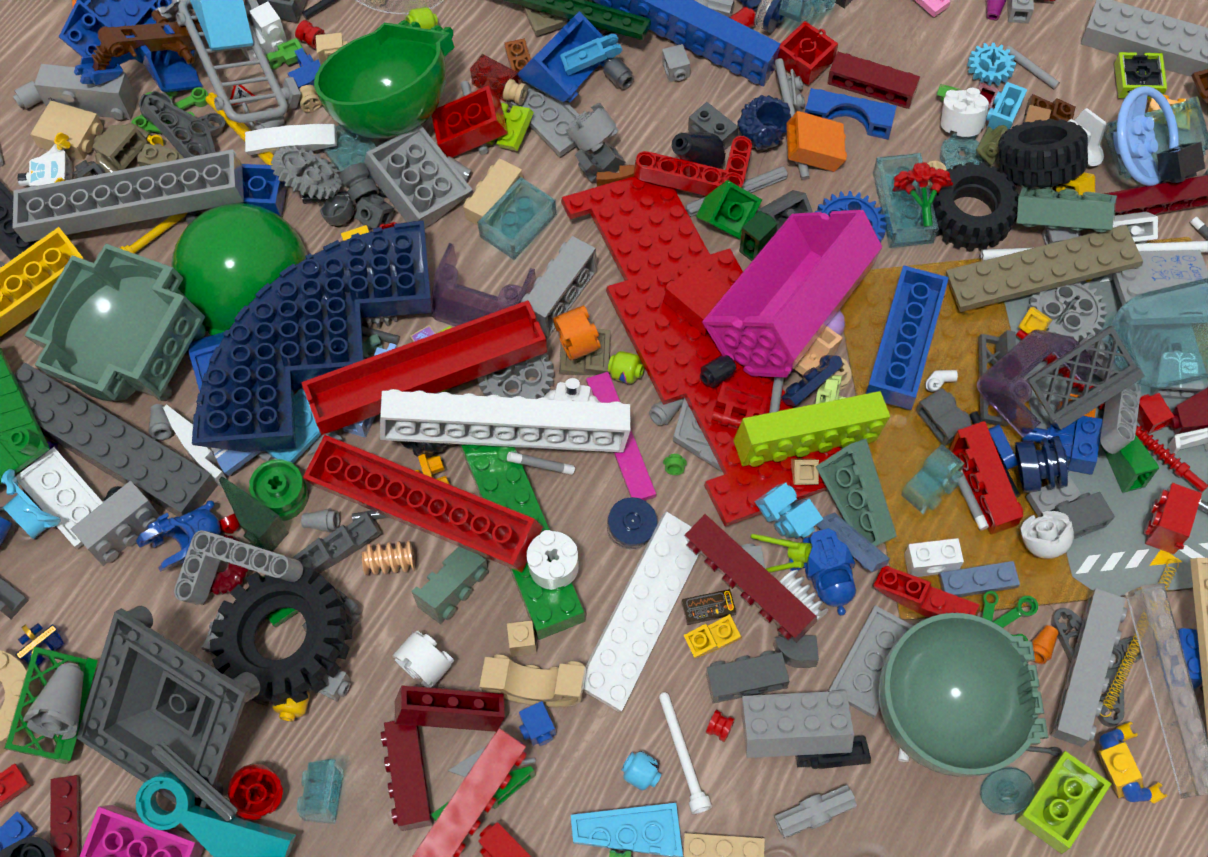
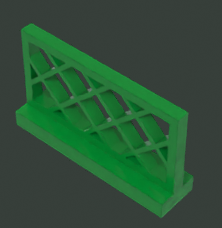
M34 647L4 749L55 760V762L62 764L70 762L98 660L92 658L83 659ZM37 656L48 657L53 666L40 672L35 664ZM55 659H59V660H63V661L57 663ZM66 662L78 664L80 670L84 673L77 733L70 739H61L63 735H58L57 737L54 734L53 740L56 743L54 753L43 751L38 741L45 738V736H40L36 739L32 731L27 727L28 723L24 722V718L21 715L22 708L30 703L33 704L38 697L32 696L28 689L29 683L39 678L45 687L47 682L43 677L44 674L53 669L57 670L60 665ZM34 670L37 675L31 678ZM26 695H27V697L29 698V701H27V702L24 703L25 697H26ZM18 721L22 724L19 728H17ZM22 729H25L32 741L25 746L12 744L15 733ZM33 744L36 747V749L28 748Z

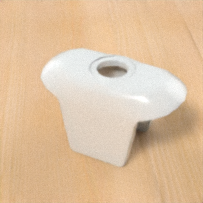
M1086 108L1075 120L1070 119L1068 122H1074L1076 125L1082 126L1088 135V166H1097L1104 159L1100 143L1106 122Z

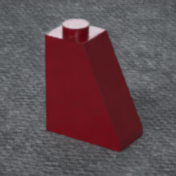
M1208 387L1175 407L1172 412L1175 417L1169 424L1170 428L1174 430L1175 435L1208 428Z

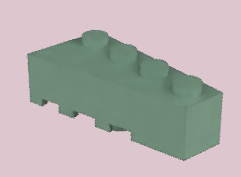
M1023 186L1018 198L1017 223L1027 227L1046 225L1048 228L1055 229L1063 226L1070 227L1072 230L1091 228L1097 232H1106L1113 229L1117 196L1094 192H1084L1083 195H1078V192L1074 189L1066 188L1057 192L1052 189V186H1045V188L1040 189Z
M867 439L849 444L816 466L842 516L851 527L875 547H879L897 537Z

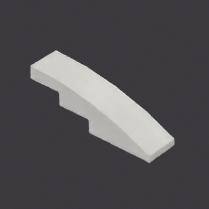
M289 125L245 132V152L249 155L270 151L274 155L276 150L279 151L280 147L285 149L286 146L291 149L295 146L298 150H301V147H303L306 152L337 146L336 125Z
M166 404L163 409L171 427L190 457L200 468L209 472L218 486L222 487L228 480L223 472L213 465L217 460L212 451L207 447L192 445L193 424Z

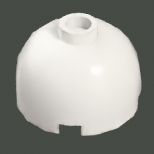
M1058 511L1042 512V517L1035 519L1033 515L1025 520L1021 526L1023 541L1026 548L1035 556L1052 559L1063 555L1070 549L1074 539L1072 522L1069 521V517L1066 514Z

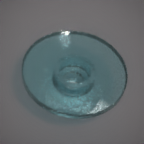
M1007 767L992 772L985 778L981 785L980 795L984 805L993 813L1012 815L1021 812L1029 805L1034 797L1035 789L1032 779L1027 773L1017 768Z

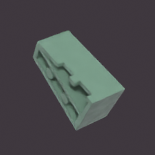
M457 547L442 562L444 566L437 574L431 572L427 576L428 583L421 589L416 586L411 591L417 607L439 624H442L445 619L449 620L455 613V607L461 600L465 601L469 597L472 586L477 581H482L486 576L488 567L486 559L482 556Z

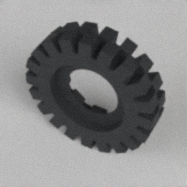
M303 567L301 577L295 582H288L266 574L263 578L258 572L253 573L246 578L249 584L246 590L238 584L230 592L236 599L232 604L224 600L218 609V612L224 616V620L214 619L211 632L218 638L210 640V652L217 656L212 661L215 668L221 674L231 679H234L243 672H249L256 676L260 683V692L252 700L258 704L268 706L269 702L275 706L287 704L288 698H291L296 703L308 699L307 690L309 688L317 694L327 686L322 679L326 674L332 678L336 676L341 669L335 663L337 658L346 660L350 647L344 643V640L352 639L353 627L347 622L352 619L350 609L344 604L346 601L340 592L321 574L319 575L315 570L308 567ZM281 608H292L299 611L303 615L307 627L305 639L299 649L289 657L281 660H269L261 656L255 645V634L266 616Z

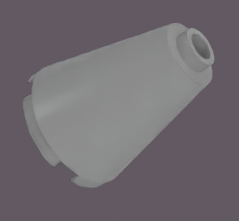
M67 663L57 668L24 716L23 720L24 722L28 721L27 727L30 730L48 738H53L54 734L63 735L61 739H70L76 735L84 673L78 665Z

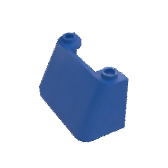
M579 11L517 73V76L522 81L563 103L567 100L570 103L579 94L576 90L580 84L599 65L604 67L605 63L611 58L607 57V59L568 76L560 55L604 36Z

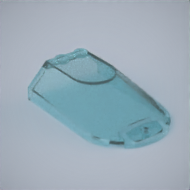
M1208 278L1139 294L1127 301L1116 313L1111 326L1115 329L1135 365L1145 375L1144 378L1136 382L1137 384L1147 387L1164 388L1208 378ZM1109 335V348L1111 351L1113 340ZM1115 355L1114 363L1119 370L1127 366L1122 356Z

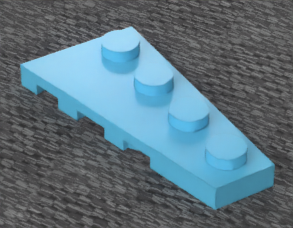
M676 803L570 815L573 844L624 851L629 850L631 852L668 857H683Z

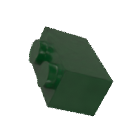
M759 211L742 227L739 252L749 260L753 261L775 235L778 223H776L774 218Z

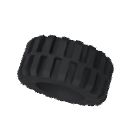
M1054 119L1028 121L1006 130L999 139L1000 173L1004 172L1009 177L1008 181L1014 182L1017 186L1045 188V186L1053 187L1061 183L1066 184L1072 179L1079 178L1088 166V135L1082 126L1076 125V123L1071 121L1066 122V120L1058 121Z
M967 162L964 166L958 164L953 166V169H947L946 171L950 173L953 186L941 188L940 192L936 193L931 205L932 227H934L933 231L937 236L941 235L943 237L942 240L947 244L950 242L954 244L955 248L960 249V247H964L967 251H974V248H978L979 251L986 250L988 245L994 247L998 245L999 241H1003L1007 237L1008 232H1010L1016 218L1019 198L1018 192L1015 191L1016 186L1012 181H1008L1009 177L1004 172L1001 174L998 172L999 169L994 166L990 168L985 163L976 165L974 162ZM963 197L976 198L983 201L992 213L985 216L969 215L960 210L954 201Z

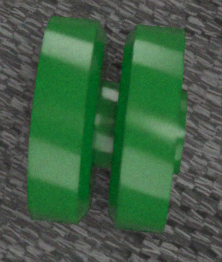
M283 459L267 461L253 472L249 480V491L259 511L269 519L287 521L297 517L305 509L309 500L307 485L299 469L292 462Z

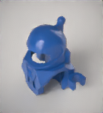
M211 500L207 501L205 505L180 517L168 519V513L158 517L157 521L148 525V530L141 533L136 539L139 548L153 543L152 546L155 548L164 543L163 537H172L179 543L181 551L165 559L158 568L161 572L184 563L191 540L196 532L203 530L220 535V522L210 512L215 503Z
M827 528L813 532L811 537L803 539V543H811L812 546L808 563H804L803 567L805 568L806 577L808 580H812L814 589H816L821 601L828 606L838 607L837 613L843 616L846 613L843 606L851 602L856 595V586L852 573L855 561L848 546L838 540L835 531ZM790 568V571H793V570H798V571H799V570H802L803 568Z

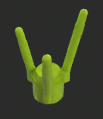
M751 534L752 539L789 547L788 557L794 562L765 568L768 572L803 568L804 563H808L812 549L811 543L794 542Z

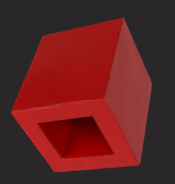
M1160 393L1152 396L1147 394L1140 397L1137 421L1142 425L1143 431L1148 430L1147 434L1149 435L1168 427L1175 416Z

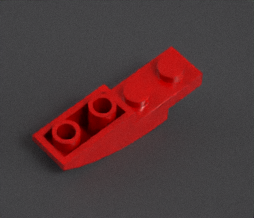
M889 566L881 569L873 585L882 594L928 618L946 613H965L977 616L980 610V604L934 588L929 581Z

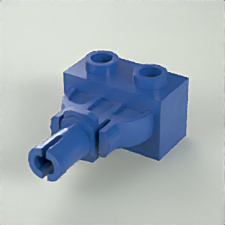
M1082 416L1062 430L1053 427L1052 424L1047 429L1025 425L1022 440H1033V442L1041 443L1042 438H1047L1049 448H1052L1051 438L1059 436L1067 454L1069 471L1092 475L1097 463L1103 419Z

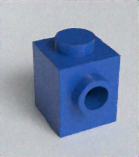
M542 701L519 711L523 724L519 726V729L525 741L530 739L533 746L536 744L542 746L553 740V736L556 735L555 727Z

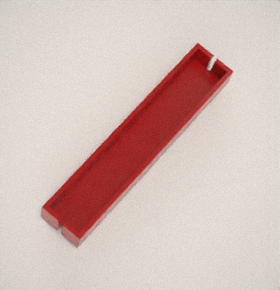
M529 300L301 383L322 436L381 414L382 391L396 389L401 392L424 391L435 394L547 353L546 338L536 319Z

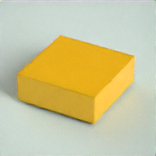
M1030 307L1018 327L1036 340H1039L1052 322V319L1035 307Z

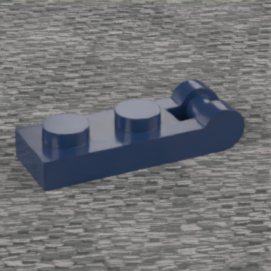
M837 355L822 356L820 358V365L809 369L804 373V378L801 381L787 387L786 393L781 397L785 404L796 406L841 368V357Z

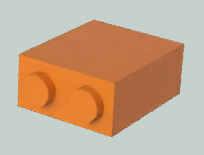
M797 111L787 122L788 160L835 172L845 163L847 158L844 124Z

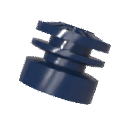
M1059 436L1051 438L1052 448H1049L1047 438H1042L1041 450H1036L1033 440L1015 442L1016 459L1019 464L1017 465L1024 493L1041 491V479H1046L1050 489H1055V477H1057L1061 488L1068 486V459Z

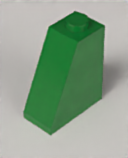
M1136 434L1134 440L1116 454H1111L1103 448L1122 493L1145 488L1159 469L1157 462Z

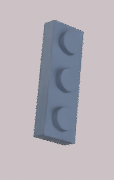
M836 513L822 517L823 520L817 524L821 530L829 528L835 531L838 540L848 546L852 556L865 569L871 572L885 567L890 560L889 557Z
M1014 561L941 572L939 574L942 591L958 597L982 594L988 591L995 592L1014 589L1020 586Z

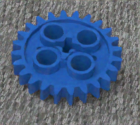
M840 191L838 198L831 194L830 200L824 198L823 205L818 204L817 211L815 212L825 213L829 217L832 211L864 210L880 243L882 238H884L887 225L884 222L886 216L881 214L882 207L875 208L876 201L868 202V195L862 199L860 198V192L855 197L851 191L848 192V196H844L843 192Z

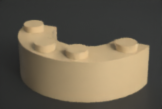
M1 650L0 683H2L5 690V700L0 709V754L9 751L5 750L4 747L28 668L17 658ZM37 679L30 682L28 687L33 697L38 696L41 692ZM26 695V697H25L24 703L27 702V701H29V698L27 697V695ZM32 703L22 708L21 715L23 718ZM18 721L17 728L22 726L20 721ZM25 729L15 733L12 744L18 745L28 736Z
M494 655V658L485 657L479 687L487 693L504 694L505 700L521 704L534 705L542 701L545 707H570L581 702L586 667L580 662L570 661L568 664H559V667H550L547 670L540 669V667L535 665L522 666L514 663L507 656Z

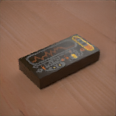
M730 589L681 600L687 625L724 618L729 614L731 616L736 615Z

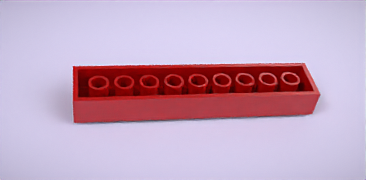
M324 435L303 476L314 487L521 573L527 563L528 547L532 540L540 535L543 528L534 518L327 435Z

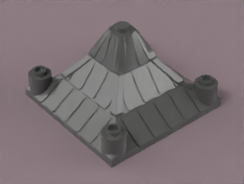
M136 606L129 611L122 608L115 611L77 739L144 783L161 772H171L151 753L158 743L164 742L223 795V786L218 781L220 771L226 759V754L244 704L260 692V683L257 677L252 673L243 672L234 679H231L221 674L216 668L202 662L193 654L183 650L169 639H165L161 634L151 629L153 616L144 606ZM158 790L160 794L176 803V797L170 790ZM195 794V806L209 809L210 807Z

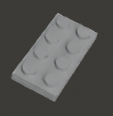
M527 84L528 91L522 105L516 104L513 100L506 101V103L511 108L513 105L530 108L534 114L529 126L561 157L577 146L565 130L569 128L568 125L579 114L566 101L563 103Z
M875 605L829 691H847L850 706L875 718L880 708L879 681L886 657L895 643L913 625Z

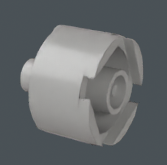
M601 103L593 105L591 107L593 109L592 112L584 111L568 125L569 128L565 130L578 148L586 152L598 150L603 145L602 141L606 137L610 138L619 131L616 123Z

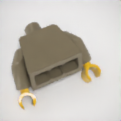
M129 123L122 126H109L102 135H97L94 138L92 148L96 152L95 159L97 164H101L105 169V173L124 170L141 151L145 143L147 144V141L151 145L158 143L164 146L160 135L150 136L148 131L136 124Z

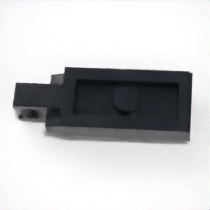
M866 736L854 737L852 753L795 755L797 767H812V769L871 764Z

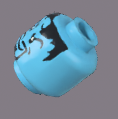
M638 751L635 754L631 752L621 768L624 772V780L642 791L646 790L649 785L654 788L662 775L658 772L660 763L643 751Z

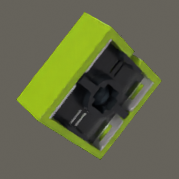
M1131 52L1118 53L1114 62L1118 98H1126L1130 91L1141 86H1149L1165 94L1167 83L1163 53H1144V55H1137V53Z

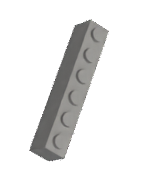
M1097 588L1090 594L1052 731V737L1080 747L1094 739L1097 726L1093 725L1095 716L1098 717L1102 710L1103 702L1099 700L1101 692L1105 693L1108 687L1109 678L1106 677L1107 669L1112 668L1115 660V654H1112L1114 645L1117 646L1121 637V631L1118 630L1120 622L1123 623L1127 614V608L1124 607L1126 598Z

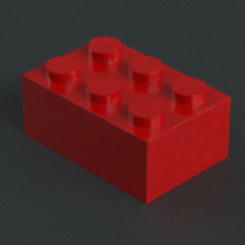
M489 85L436 108L432 114L437 144L448 157H455L508 134L501 101Z

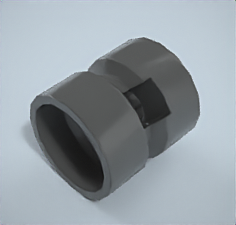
M365 163L353 164L339 174L343 185L349 188L347 193L353 204H358L363 197L379 193L374 180L369 179L370 172Z

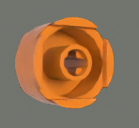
M584 305L553 318L556 332L558 331L560 335V342L571 361L601 348L597 338L599 336L594 323H589V314Z

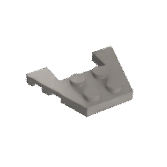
M684 398L672 441L722 471Z

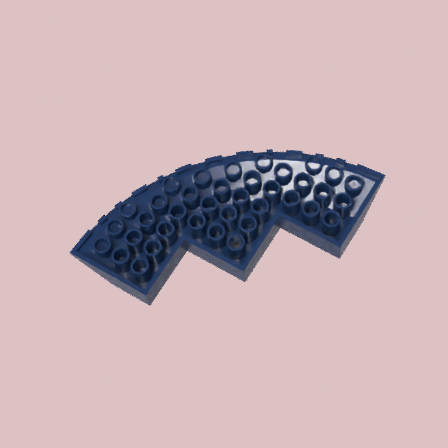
M424 220L394 224V227L385 229L378 227L372 229V232L361 235L359 233L353 234L351 238L341 242L336 240L324 246L323 250L313 255L309 253L305 256L306 259L297 265L292 264L279 273L280 276L276 280L262 287L255 294L256 298L248 306H244L237 314L235 322L229 330L224 332V337L219 347L215 348L209 360L210 364L207 372L204 373L200 393L197 396V407L193 416L192 445L241 452L296 448L293 384H302L301 382L364 360L362 318L431 313Z

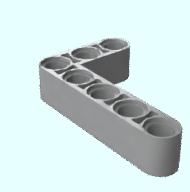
M1089 334V335H1088L1087 337H1085L1080 343H1078L1074 348H1076L1077 346H1079L1080 344L1084 343L1085 341H1087L1088 339H1090L1091 337H1093V336H1095V335H1094V334ZM1101 340L1099 349L1111 351L1112 346ZM1085 349L1082 351L1078 362L1090 365L1093 350ZM1098 352L1095 366L1107 368L1110 354ZM1115 355L1112 369L1119 371L1127 366V363L1122 356ZM1094 369L1093 373L1104 379L1106 371ZM1142 379L1105 403L1100 442L1103 448L1111 454H1116L1135 438Z
M200 530L194 534L174 593L175 597L180 601L195 605L204 603L210 592L220 560L288 582H295L301 577L303 566L296 559Z

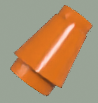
M1046 625L1032 640L1035 655L1034 662L1045 664L1051 660L1059 634L1056 628Z

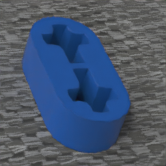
M1000 424L989 428L992 440L1007 470L1019 465Z

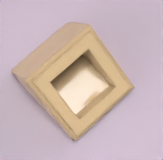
M791 459L794 485L819 484V472L816 468L819 465V460Z

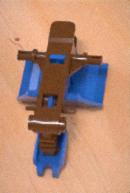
M154 10L151 14L156 24L132 26L129 24L120 27L105 26L99 29L98 39L101 45H96L97 50L93 51L95 54H92V56L82 57L80 65H76L74 70L75 75H81L80 82L82 84L100 85L116 79L122 74L123 69L120 64L129 60H137L145 66L157 86L163 92L203 87L198 79L196 70L191 65L195 62L194 50L196 48L191 43L192 39L186 26H179L177 22H169L166 17L161 15L159 10ZM193 20L197 31L203 32L199 21Z

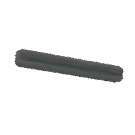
M160 742L153 748L152 755L227 822L235 817L238 809L168 745Z

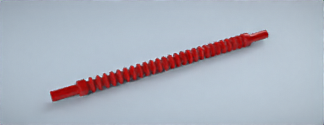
M1022 329L1017 332L1016 336L1033 350V354L1036 357H1042V361H1047V365L1058 359V355H1053L1052 350L1048 351V346L1043 342L1039 343ZM1068 365L1059 369L1058 375L1062 374V377L1069 378L1071 368H1068ZM1076 372L1074 379L1084 381V377H1079V373ZM1073 382V388L1078 387V392H1083L1085 384ZM1106 402L1099 405V410L1105 409ZM1136 425V436L1142 441L1144 446L1148 447V451H1153V456L1158 455V460L1163 459L1164 465L1169 464L1170 470L1174 469V473L1179 478L1184 477L1201 493L1208 488V485L1190 470V466L1186 462L1181 463V458L1176 459L1174 457L1175 453L1170 454L1169 448L1164 449V444L1160 445L1158 439L1154 440L1153 435L1149 436L1147 434L1148 430L1143 431L1142 425Z

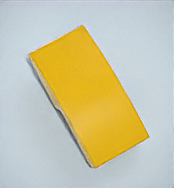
M730 614L708 626L704 624L684 635L694 658L712 653L742 639Z

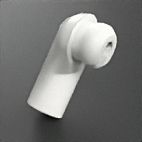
M957 370L934 371L926 380V388L930 392H936L944 382H957Z

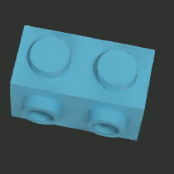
M1006 82L1002 93L998 91L993 102L996 105L995 108H990L987 114L986 121H989L988 127L994 130L997 126L1005 125L1008 129H1011L1022 106L1027 89Z
M808 498L793 502L791 504L792 508L780 515L778 520H775L774 527L781 536L786 538L795 537L797 539L801 536L804 538L815 531L813 526L822 521L823 518Z

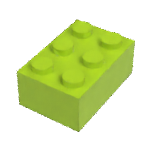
M1064 751L1057 758L1016 822L1063 854L1071 848L1112 783Z

